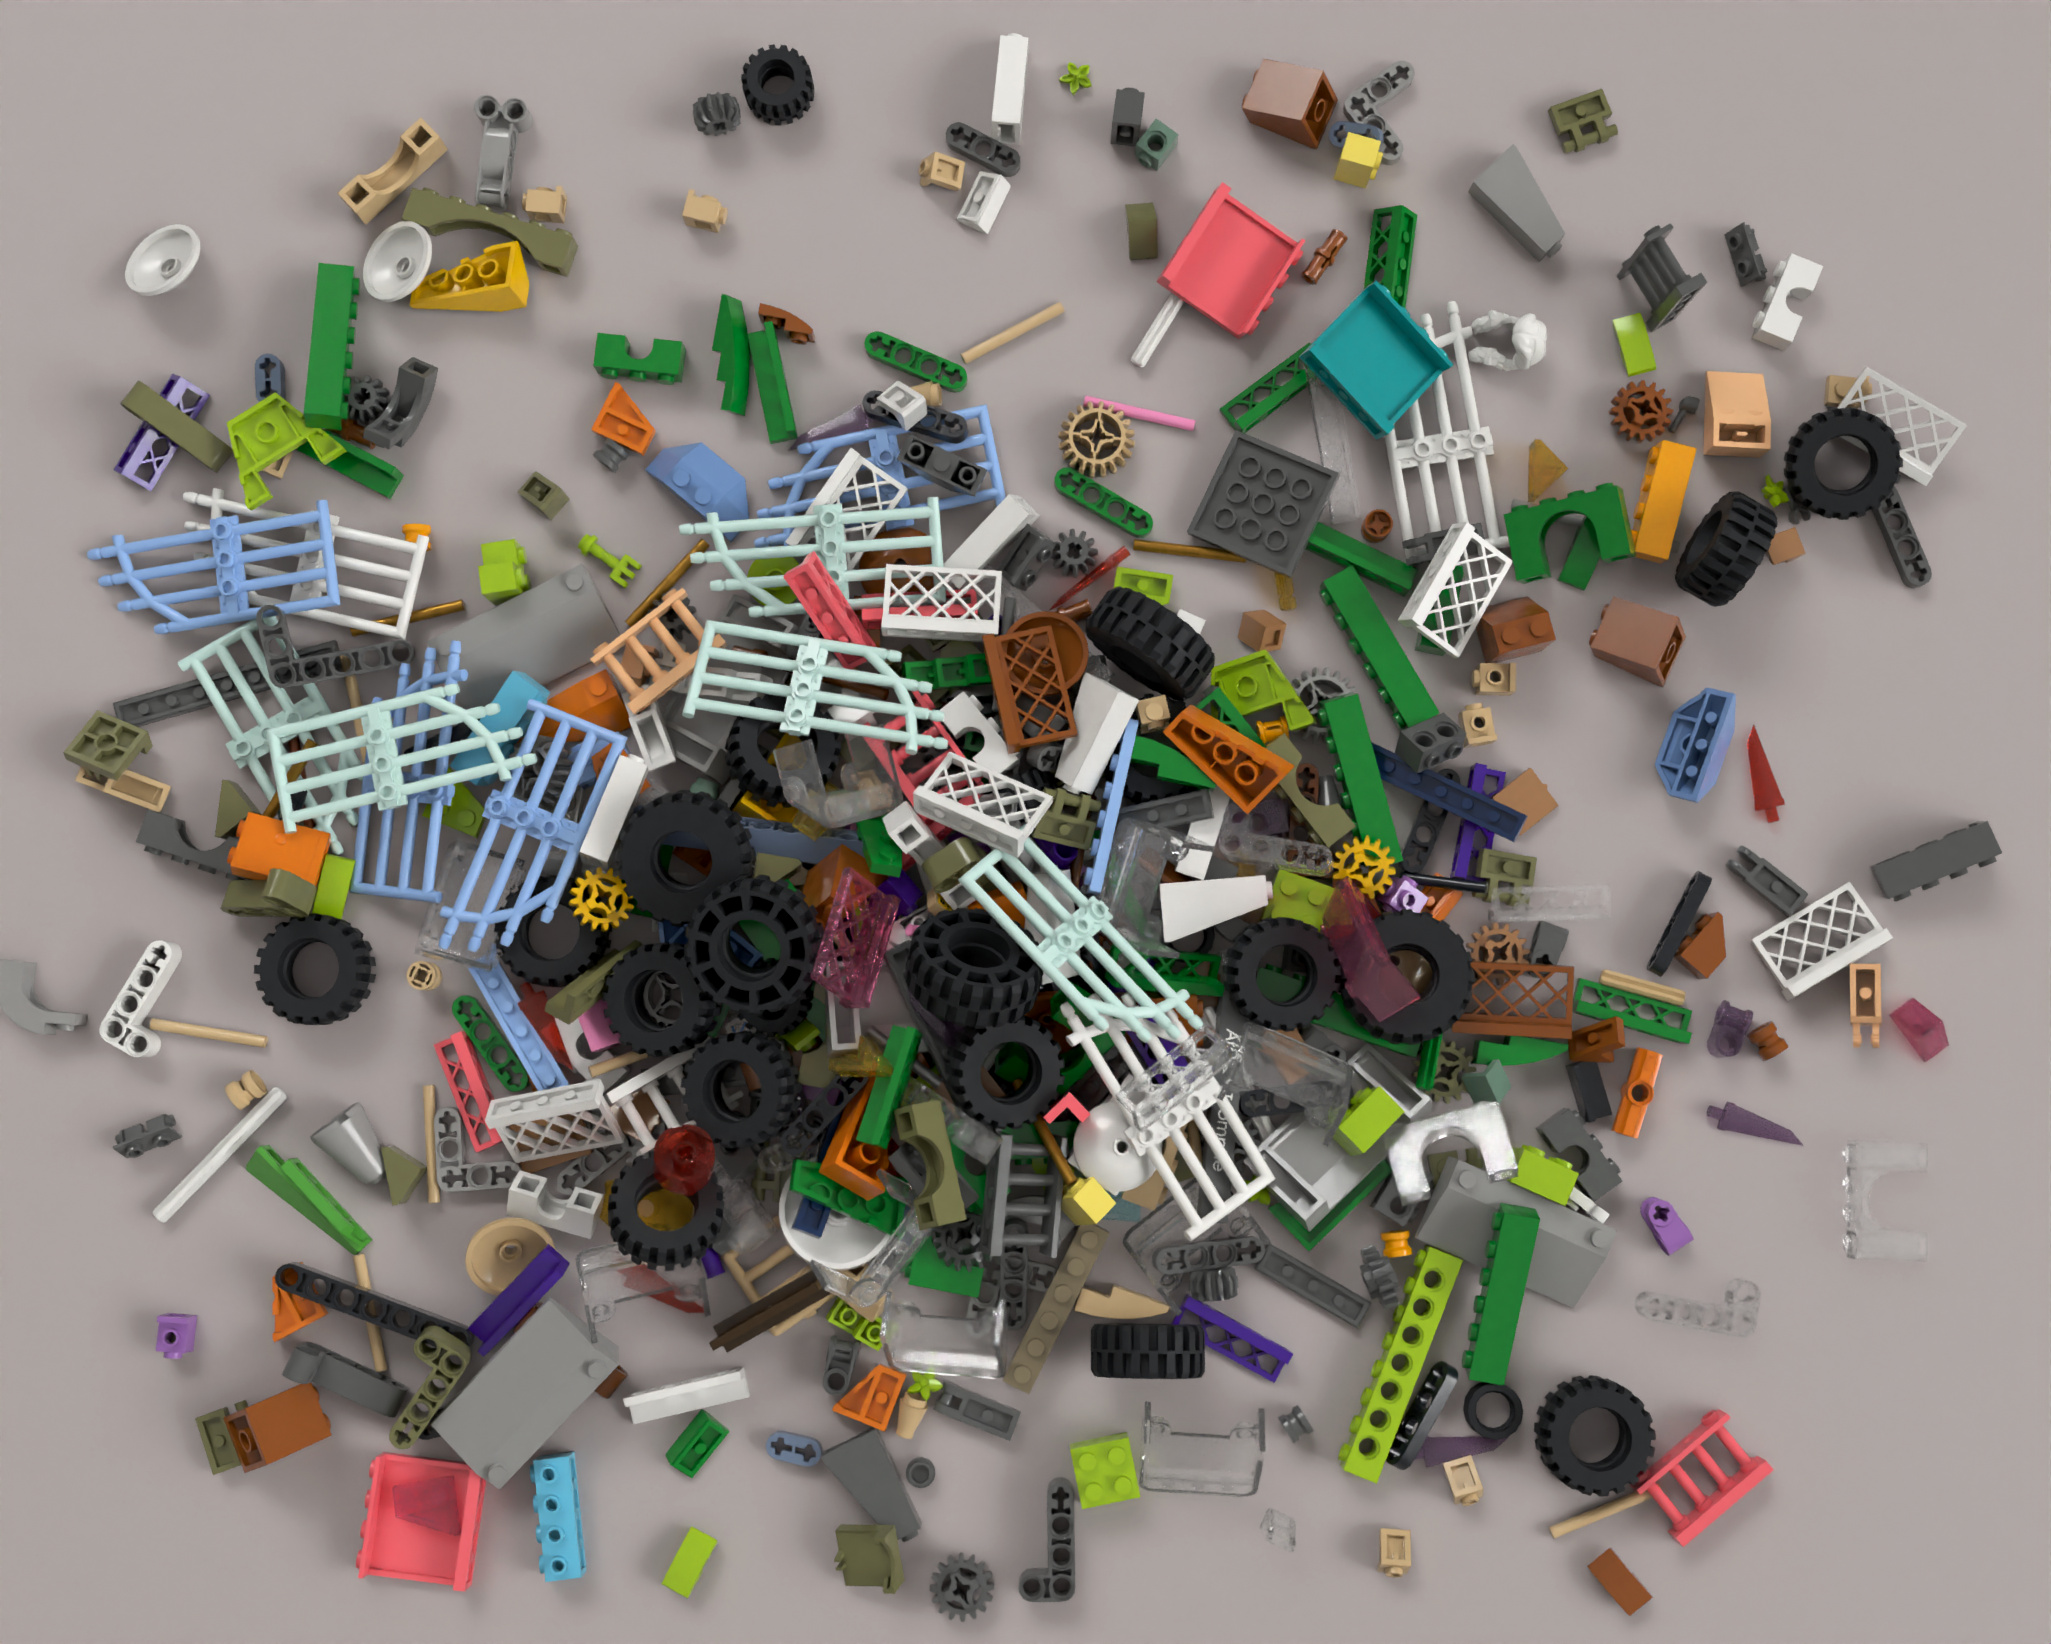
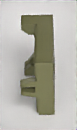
M97 710L63 753L66 760L84 767L89 776L92 777L95 773L98 780L102 776H106L118 781L140 752L147 754L153 745L148 731Z
M840 1524L835 1530L839 1550L834 1558V1562H840L836 1567V1571L843 1570L845 1586L883 1587L884 1594H895L905 1581L895 1525Z

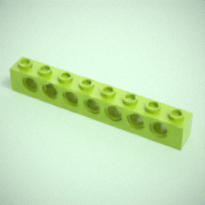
M1426 1244L1423 1250H1418L1413 1263L1414 1266H1417L1413 1277L1409 1276L1403 1288V1293L1406 1294L1402 1305L1396 1306L1392 1316V1321H1395L1391 1333L1387 1332L1383 1338L1381 1348L1384 1349L1380 1360H1375L1371 1369L1372 1383L1370 1388L1365 1387L1362 1392L1360 1404L1363 1406L1359 1416L1354 1415L1350 1423L1349 1432L1352 1434L1348 1444L1343 1443L1339 1451L1338 1460L1341 1461L1340 1466L1344 1471L1377 1484L1461 1268L1462 1259ZM1429 1271H1435L1438 1277L1437 1282L1433 1286H1426L1424 1283V1276ZM1425 1299L1427 1303L1426 1310L1421 1314H1415L1413 1310L1415 1301ZM1413 1326L1416 1329L1415 1338L1412 1341H1404L1402 1337L1404 1329ZM1403 1354L1405 1356L1404 1366L1400 1369H1393L1391 1364L1393 1357ZM1387 1382L1394 1383L1395 1390L1393 1394L1388 1397L1382 1396V1385ZM1376 1410L1383 1411V1421L1376 1425L1371 1424L1370 1415ZM1363 1439H1372L1373 1447L1370 1451H1359V1444Z

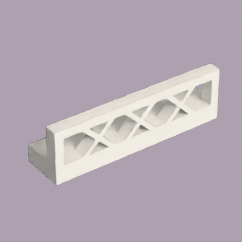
M744 1367L629 1393L623 1398L625 1407H630L633 1424L748 1398L750 1394Z

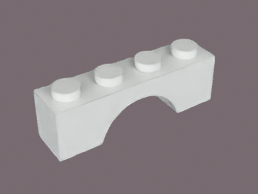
M907 801L882 818L889 836L905 854H910L920 866H922V863L927 858L945 847ZM961 883L946 892L940 893L953 910L965 908L976 900Z

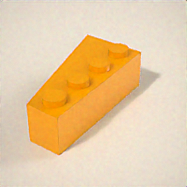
M1662 440L1649 450L1644 477L1640 486L1639 501L1633 513L1635 521L1631 532L1636 552L1635 557L1660 564L1668 560L1697 448Z

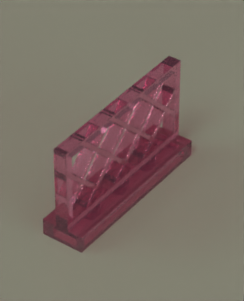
M851 867L843 869L810 978L839 997V1004L844 1008H869L901 899L894 894H884ZM851 880L854 882L856 894L851 896L849 888ZM868 894L871 895L869 903H867L866 895ZM858 900L861 912L858 916H856L853 902ZM843 907H845L848 921L843 923L841 916ZM863 920L861 930H859L858 922ZM849 927L853 939L850 943H848L845 929ZM835 934H837L840 947L837 950L834 949L833 945ZM855 948L853 957L851 958L850 949ZM839 955H842L845 969L841 971L839 970L837 962V957ZM827 962L829 963L832 975L828 978L823 975ZM846 975L847 977H846V981H845V984H844V987H843V982H842V978H841V977H843V976Z

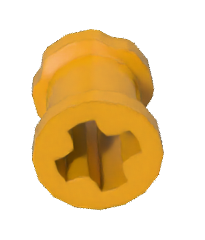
M1280 716L1279 720L1263 723L1261 720L1256 721L1257 735L1264 744L1273 741L1284 733L1289 738L1285 716Z

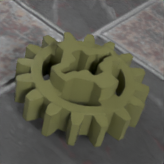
M1441 1040L1435 1076L1441 1071L1440 1065L1452 1068L1446 1073L1448 1078L1435 1077L1434 1084H1442L1447 1091L1442 1092L1434 1088L1430 1091H1423L1428 1096L1433 1094L1432 1102H1438L1440 1097H1442L1444 1103L1449 1104L1451 1096L1457 1101L1461 1100L1459 1092H1469L1462 1078L1459 1084L1456 1080L1459 1071L1462 1070V1076L1465 1073L1477 1071L1476 1067H1469L1468 1064L1474 1059L1473 1056L1464 1057L1463 1054L1466 1048L1460 1047L1456 1050V1043L1454 1041H1450L1448 1046L1445 1047L1444 1041ZM1419 1050V1051H1418V1054H1419L1420 1057H1421L1422 1050ZM1441 1052L1450 1053L1457 1059L1452 1061L1446 1060ZM1413 1061L1412 1064L1417 1066L1419 1070L1420 1061ZM1418 1071L1411 1073V1076L1414 1077L1418 1075Z

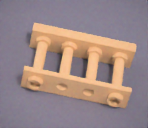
M683 588L679 591L676 589L669 591L662 597V604L609 645L607 642L599 645L593 651L594 656L590 658L596 667L604 662L630 694L629 699L631 701L627 706L634 715L643 712L693 673L699 649L692 654L689 652L685 653L659 620L660 617L673 608L699 641L698 646L700 647L704 629L683 604L682 600L688 597ZM649 626L676 659L675 663L677 666L669 672L659 667L636 638L638 634ZM718 633L714 636L712 647L724 649L727 644ZM625 644L629 646L653 676L652 681L654 684L646 690L643 687L639 688L613 655Z

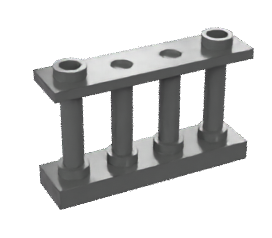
M1671 223L1663 228L1657 225L1644 234L1645 239L1632 256L1622 263L1623 268L1617 274L1619 280L1631 274L1653 309L1651 311L1652 316L1646 322L1651 333L1675 320L1707 283L1702 273L1692 278L1690 274L1686 275L1667 245L1665 238L1674 228Z
M990 1131L979 1251L989 1256H1001L1002 1248L1005 1245L1040 1246L1039 1253L1050 1258H1056L1057 1249H1059L1061 1244L1059 1225L1064 1181L1044 1144L1014 1143L1012 1140L1013 1135L1001 1131ZM1052 1134L1067 1160L1069 1156L1067 1138ZM1013 1155L1048 1156L1046 1174L1011 1173L1009 1170L1010 1158ZM1010 1185L1045 1186L1044 1204L1008 1203L1007 1190ZM1008 1215L1042 1216L1041 1234L1005 1233V1218Z

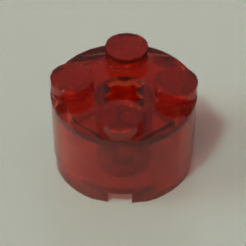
M690 1124L673 1129L671 1127L665 1130L656 1141L654 1148L653 1171L654 1177L659 1184L672 1193L691 1196L709 1182L715 1163V1148L709 1134L700 1127Z

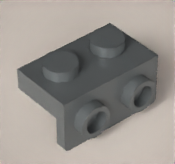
M1027 523L997 571H1002V576L1009 580L1012 586L1026 591L1036 581L1037 573L1043 564L1051 558L1057 543Z

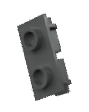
M1745 222L1724 234L1741 287L1754 279L1755 282L1766 279L1765 273L1768 272L1761 254L1755 255L1754 251L1759 249L1754 234L1755 231L1750 228V225H1745Z
M163 1114L146 1121V1132H144L141 1123L121 1130L115 1136L117 1145H114L113 1149L126 1158H135L153 1148L168 1146L172 1141L182 1138V1135L172 1128V1126L176 1125L174 1116L172 1114Z

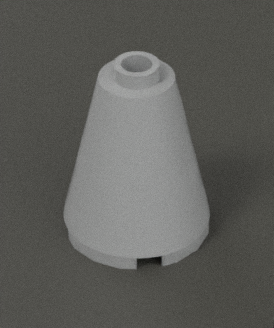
M359 1102L342 1111L326 1126H322L310 1137L314 1144L364 1184L371 1181L375 1185L386 1177L381 1146L365 1110Z

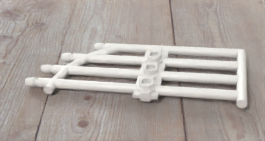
M1451 301L1447 303L1451 332L1435 338L1432 318L1428 313L1421 315V326L1427 331L1429 338L1437 347L1442 348L1451 343L1454 345L1469 429L1452 432L1441 374L1432 383L1441 434L1424 436L1417 399L1408 409L1413 438L1396 441L1394 429L1384 436L1403 541L1414 539L1402 469L1419 468L1430 533L1441 531L1430 465L1446 462L1457 523H1469L1458 460L1474 458L1489 539L1485 540L1496 549L1510 547L1508 536L1500 537L1486 462V456L1494 454L1492 435L1490 434L1489 426L1480 428L1464 339L1472 337V327L1462 328L1460 316L1458 315V305L1456 301ZM1416 547L1404 549L1406 559L1415 555L1427 554L1426 548L1416 550Z
M213 488L212 496L198 495L195 492H185L183 494L184 501L211 508V519L223 517V511L262 520L291 515L260 507L251 511L243 503L225 500V491ZM330 515L333 543L336 536L413 554L409 571L334 554L336 566L407 582L403 599L338 584L339 595L342 597L400 610L397 625L391 626L322 609L290 614L405 640L429 537L418 535L416 543L339 526L340 517ZM186 521L184 529L194 532L210 529V525ZM318 522L292 526L306 530L304 542L320 539ZM251 534L241 535L242 544L261 549L290 544ZM322 550L291 555L300 557L297 572L324 567ZM202 552L194 554V560L214 557V555L209 556L207 553ZM244 563L245 574L263 578L289 573ZM325 579L290 584L293 585L289 602L321 597L322 592L327 593ZM255 590L248 591V600L251 605L262 607L288 602L258 595Z
M1128 992L1121 996L1126 1007H1139V1005H1136L1135 999ZM1096 993L1088 997L1091 999L1102 1001V999ZM1068 1002L1060 1005L1063 1016L1067 1018V1022L1074 1032L1066 1036L1067 1042L1072 1047L1079 1043L1082 1045L1130 1125L1123 1132L1131 1148L1135 1150L1138 1157L1145 1153L1148 1154L1191 1227L1184 1231L1185 1237L1190 1242L1276 1179L1173 1009L1164 1014L1181 1032V1035L1176 1040L1169 1037L1166 1030L1162 1029L1157 1023L1151 1022L1146 1018L1138 1019L1142 1026L1146 1027L1152 1035V1038L1147 1043L1177 1092L1163 1102L1121 1031L1132 1030L1121 1019H1113L1112 1016L1098 1013L1109 1024V1027L1102 1032L1094 1025L1084 1027L1078 1015H1075V1010ZM1106 1032L1109 1034L1152 1105L1153 1110L1141 1119L1093 1042L1092 1037ZM1158 1037L1182 1045L1200 1077L1186 1085ZM1214 1103H1217L1260 1175L1248 1185H1246L1203 1113ZM1192 1119L1237 1191L1236 1194L1225 1202L1179 1129ZM1168 1136L1172 1138L1214 1208L1213 1211L1200 1219L1156 1146Z

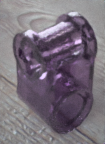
M1726 1000L1721 1002L1715 1015L1709 1039L1707 1040V1048L1711 1055L1716 1058H1726L1739 1053L1746 1032L1751 1025L1753 1011L1749 1009L1744 1011L1733 1007ZM1722 1037L1726 1038L1729 1042L1727 1052L1720 1048L1719 1041Z

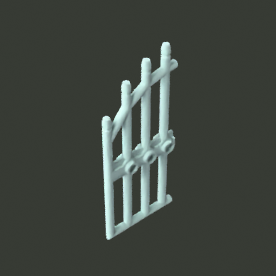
M928 497L927 507L843 512L842 504H825L813 506L814 515L719 521L718 513L713 512L706 513L708 522L695 523L694 525L688 523L679 526L681 535H692L693 533L696 535L711 534L716 551L690 554L691 563L722 562L734 579L711 581L710 589L712 591L744 589L766 604L764 607L753 606L748 608L749 617L754 618L808 613L801 603L785 604L763 589L789 586L783 577L784 575L747 577L735 561L807 556L815 551L853 610L883 608L884 597L849 599L848 582L885 579L886 568L847 570L846 553L931 547L932 564L914 566L944 567L939 497ZM929 518L930 535L845 541L844 524ZM815 526L816 544L728 550L722 533ZM892 573V579L908 578L904 573ZM933 576V583L935 587L939 583V581ZM944 586L932 595L939 604L947 603ZM924 594L904 596L913 605L921 597H923ZM897 598L890 604L889 608L908 606L900 598ZM927 599L920 606L933 604Z
M276 616L263 618L268 626H274L278 623ZM253 619L178 661V665L183 672L190 668L193 669L233 740L225 744L231 757L239 769L247 765L249 766L270 802L276 789L258 760L270 752L266 730L331 714L332 712L315 683L304 684L303 687L308 696L293 705L285 689L279 688L271 682L264 653L252 632L258 630L257 621ZM275 638L284 652L286 648L285 642L280 638ZM240 639L245 643L283 711L269 719L227 649L228 646ZM293 647L295 659H300ZM216 653L258 723L257 726L245 733L241 731L202 661ZM339 724L327 726L335 742L347 739ZM307 731L280 738L282 754H288L283 744L299 736L303 745L307 739L314 741L310 732ZM354 750L340 753L337 771L361 765ZM324 757L312 759L321 775L332 772ZM292 765L285 766L286 773ZM301 774L298 777L297 781L303 779ZM363 777L357 778L360 782L363 781ZM348 780L327 785L333 795L330 802L348 798L346 796ZM307 790L308 793L304 803L306 808L317 806L318 804L310 790ZM281 809L277 812V816L280 819L282 815ZM353 809L342 811L352 827L357 826V813ZM337 813L313 818L316 823L313 829L331 834V851L336 856L343 854V847L340 841H337V836L331 828Z
M706 620L682 713L684 717L693 718L697 709L781 723L780 732H786L794 736H809L810 729L813 728L905 743V752L910 755L917 754V746L934 747L935 749H947L948 746L947 739L918 734L917 719H930L931 721L942 722L944 721L945 713L940 710H929L928 708L914 706L908 691L931 693L933 684L926 681L918 682L914 679L901 678L884 661L888 659L892 662H900L902 658L901 652ZM715 633L799 646L796 660L712 647ZM828 651L864 657L880 674L827 666L825 664ZM711 658L791 671L793 675L790 686L705 671L708 659ZM822 677L894 688L901 704L819 691ZM702 684L727 687L787 697L784 712L699 698ZM816 703L904 716L906 732L813 717Z
M458 684L445 685V687L440 686L266 730L285 834L297 832L296 822L373 803L378 804L379 811L394 809L408 805L407 795L498 773L500 781H509L512 779L510 770L536 763L537 756L535 753H529L522 757L516 756L505 759L498 743L520 738L523 736L522 728L514 727L507 731L501 730L491 733L477 719L499 713L501 711L500 705L498 703H491L485 707L479 706L466 710L443 699L445 696H453L459 693L460 688ZM426 703L447 713L446 715L393 728L390 711ZM361 718L364 735L282 754L280 738ZM463 722L477 735V737L400 756L396 744V739ZM365 746L367 748L369 763L288 783L285 766ZM485 746L493 759L492 763L404 784L401 769L404 766ZM372 774L374 792L293 811L290 794Z
M1026 823L1019 828V830H1023V828L1026 826ZM1029 837L1024 842V850L1079 907L1072 915L1018 858L996 848L958 879L964 888L1089 1020L1093 1021V1025L1103 1032L1109 1027V1024L1098 1013L1121 1019L1133 1032H1136V1036L1141 1041L1147 1043L1152 1038V1035L1146 1027L1142 1026L1138 1019L1152 1018L1162 1029L1166 1030L1169 1037L1176 1040L1181 1035V1032L1164 1014L1173 1008L1184 1019H1187L1194 1029L1198 1030L1203 1026L1200 1017L1197 1014L1195 1015L1193 1010L1185 1003L1190 997L1188 991L1181 989L1176 993L1112 926L1109 921L1113 916L1102 900L1099 902L1094 896L1088 900ZM1002 859L1062 924L1053 930L993 865ZM985 874L1045 938L1038 946L1025 935L976 883L980 876ZM1101 930L1158 990L1165 1000L1155 1004L1092 937ZM1084 945L1135 999L1140 1007H1126L1075 952ZM1067 961L1104 1002L1084 997L1058 968Z

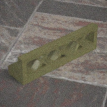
M634 940L621 951L614 948L591 969L586 970L548 1000L545 1012L570 1025L603 998V992L608 991L609 988L608 985H605L608 975L615 973L612 970L613 965L619 960H624L623 955L630 950H636L639 946H642V943Z

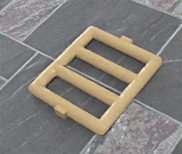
M778 1215L762 1226L760 1224L749 1231L750 1234L747 1240L725 1255H722V1260L751 1304L816 1268L809 1264L763 1297L760 1296L752 1282L793 1255L794 1252L786 1244L747 1272L743 1270L736 1257L779 1229ZM829 1286L830 1295L768 1330L773 1336H779L803 1318L809 1319L815 1315L819 1307L838 1294Z

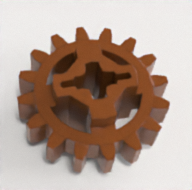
M1641 380L1636 387L1632 381L1626 386L1627 390L1622 387L1617 392L1619 397L1615 396L1611 400V403L1616 406L1609 410V414L1616 417L1611 422V425H1619L1618 435L1623 432L1627 433L1626 441H1630L1634 436L1638 444H1641L1645 437L1651 442L1656 438V435L1661 436L1665 432L1664 427H1668L1671 424V420L1667 417L1673 413V409L1667 408V405L1672 400L1671 398L1664 399L1662 395L1666 390L1663 388L1657 392L1655 390L1656 383L1654 382L1649 387H1646L1645 381ZM1634 395H1642V396H1641L1640 398H1638V399H1635V398L1631 397V396H1634ZM1639 408L1643 409L1642 414H1643L1644 416H1641V415L1639 414V413H1640V409H1639ZM1645 424L1648 426L1654 425L1647 429H1640Z

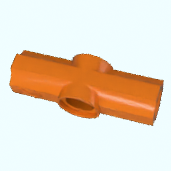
M1636 1048L1627 1081L1621 1087V1100L1611 1131L1638 1139L1647 1106L1654 1097L1653 1086L1663 1055L1648 1049ZM1636 1085L1640 1086L1643 1091V1095L1638 1101L1634 1100L1631 1094L1633 1087Z

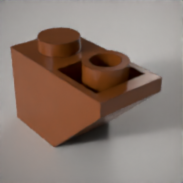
M1719 912L1710 913L1709 915L1707 913L1703 914L1694 925L1697 929L1691 936H1684L1678 951L1674 955V958L1699 980L1707 979L1726 958L1723 916Z

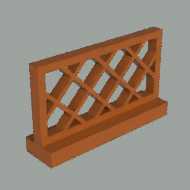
M1048 625L996 637L994 633L982 636L983 649L1008 754L1020 752L1021 748L1076 737L1078 733L1052 626ZM1047 634L1049 644L1044 652L1029 645L1034 637ZM1015 642L1022 648L1016 657L1012 658L1003 652L1002 644ZM1026 649L1040 657L1032 669L1019 662ZM1050 650L1052 658L1047 655ZM1043 660L1055 667V672L1050 680L1036 672ZM1006 661H1008V662L1011 663L1010 666L1008 667V669H1007ZM1015 666L1028 673L1021 686L1010 680L1009 677ZM1032 677L1046 684L1039 696L1025 689ZM1056 677H1057V679H1058L1059 685H1057L1056 683H1054V680L1056 679ZM1012 687L1018 690L1015 695L1013 694ZM1050 687L1060 692L1062 696L1056 707L1043 700ZM1021 693L1035 701L1028 713L1016 707L1015 702ZM1039 704L1053 711L1045 724L1031 716ZM1063 704H1064L1065 712H1063L1062 710H1060L1061 707L1063 706ZM1058 714L1068 721L1070 730L1057 732L1049 727V725ZM1019 715L1022 716V717H1024V719L1022 720L1021 723H1020ZM1028 720L1042 728L1037 737L1024 739L1022 729Z
M1484 961L1471 962V968L1481 976L1472 984V990L1485 980L1495 992L1483 1002L1472 993V998L1479 1006L1471 1013L1464 1012L1460 1019L1451 1026L1452 1033L1572 1039L1574 966ZM1480 969H1489V970H1487L1485 973H1483ZM1495 969L1504 970L1510 977L1499 988L1487 978ZM1509 970L1519 971L1513 975ZM1525 971H1533L1540 978L1529 990L1517 979ZM1539 972L1548 973L1543 977ZM1555 972L1567 973V984L1558 992L1547 981ZM1514 981L1524 994L1512 1004L1501 992ZM1544 983L1554 995L1541 1005L1531 993ZM1567 990L1565 1000L1561 995ZM1497 995L1509 1006L1501 1014H1493L1486 1007ZM1527 997L1538 1007L1530 1016L1522 1015L1515 1008ZM1559 998L1566 1006L1565 1017H1552L1546 1008ZM1483 1008L1486 1013L1478 1012ZM1513 1010L1517 1015H1508V1013ZM1541 1012H1543L1546 1016H1538V1015H1539Z

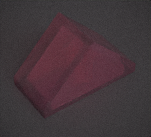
M1915 998L1909 999L1889 1014L1924 1062H1927L1949 1046L1943 1021Z

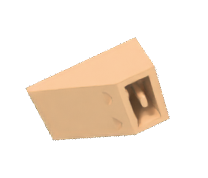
M1706 371L1703 455L1762 457L1771 449V417L1763 374Z

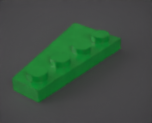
M848 792L846 803L848 807H851V818L857 825L858 839L863 842L862 850L869 871L900 877L903 851L886 830L882 818L887 814L870 819L855 794ZM895 799L898 806L903 803L902 801H898Z
M799 1159L793 1160L789 1191L894 1238H901L908 1184L905 1178L884 1174V1181L886 1182L885 1192L867 1201L821 1174L819 1170L822 1163Z
M1383 1160L1310 1232L1289 1214L1280 1203L1269 1207L1268 1210L1310 1252L1393 1169Z

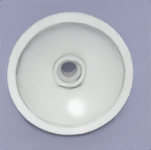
M402 221L388 227L377 237L368 251L363 268L365 287L373 297L384 302L396 301L412 293L421 284L428 272L432 258V244L427 231L415 222Z
M181 224L163 227L149 235L134 250L127 263L125 279L128 286L135 293L142 296L160 295L176 288L191 274L198 262L200 255V239L190 227Z
M1116 1101L1106 1102L1089 1111L1090 1115L1083 1122L1079 1123L1073 1141L1074 1157L1082 1174L1086 1178L1094 1177L1103 1189L1109 1191H1127L1145 1183L1153 1175L1156 1167L1147 1153L1138 1157L1135 1150L1131 1148L1123 1132L1130 1125ZM1131 1103L1140 1119L1148 1114L1143 1108ZM1120 1141H1124L1126 1144V1150L1122 1153L1117 1150V1144ZM1161 1141V1142H1160L1159 1144H1157L1156 1146H1157V1148L1159 1149L1160 1153L1162 1154V1141Z

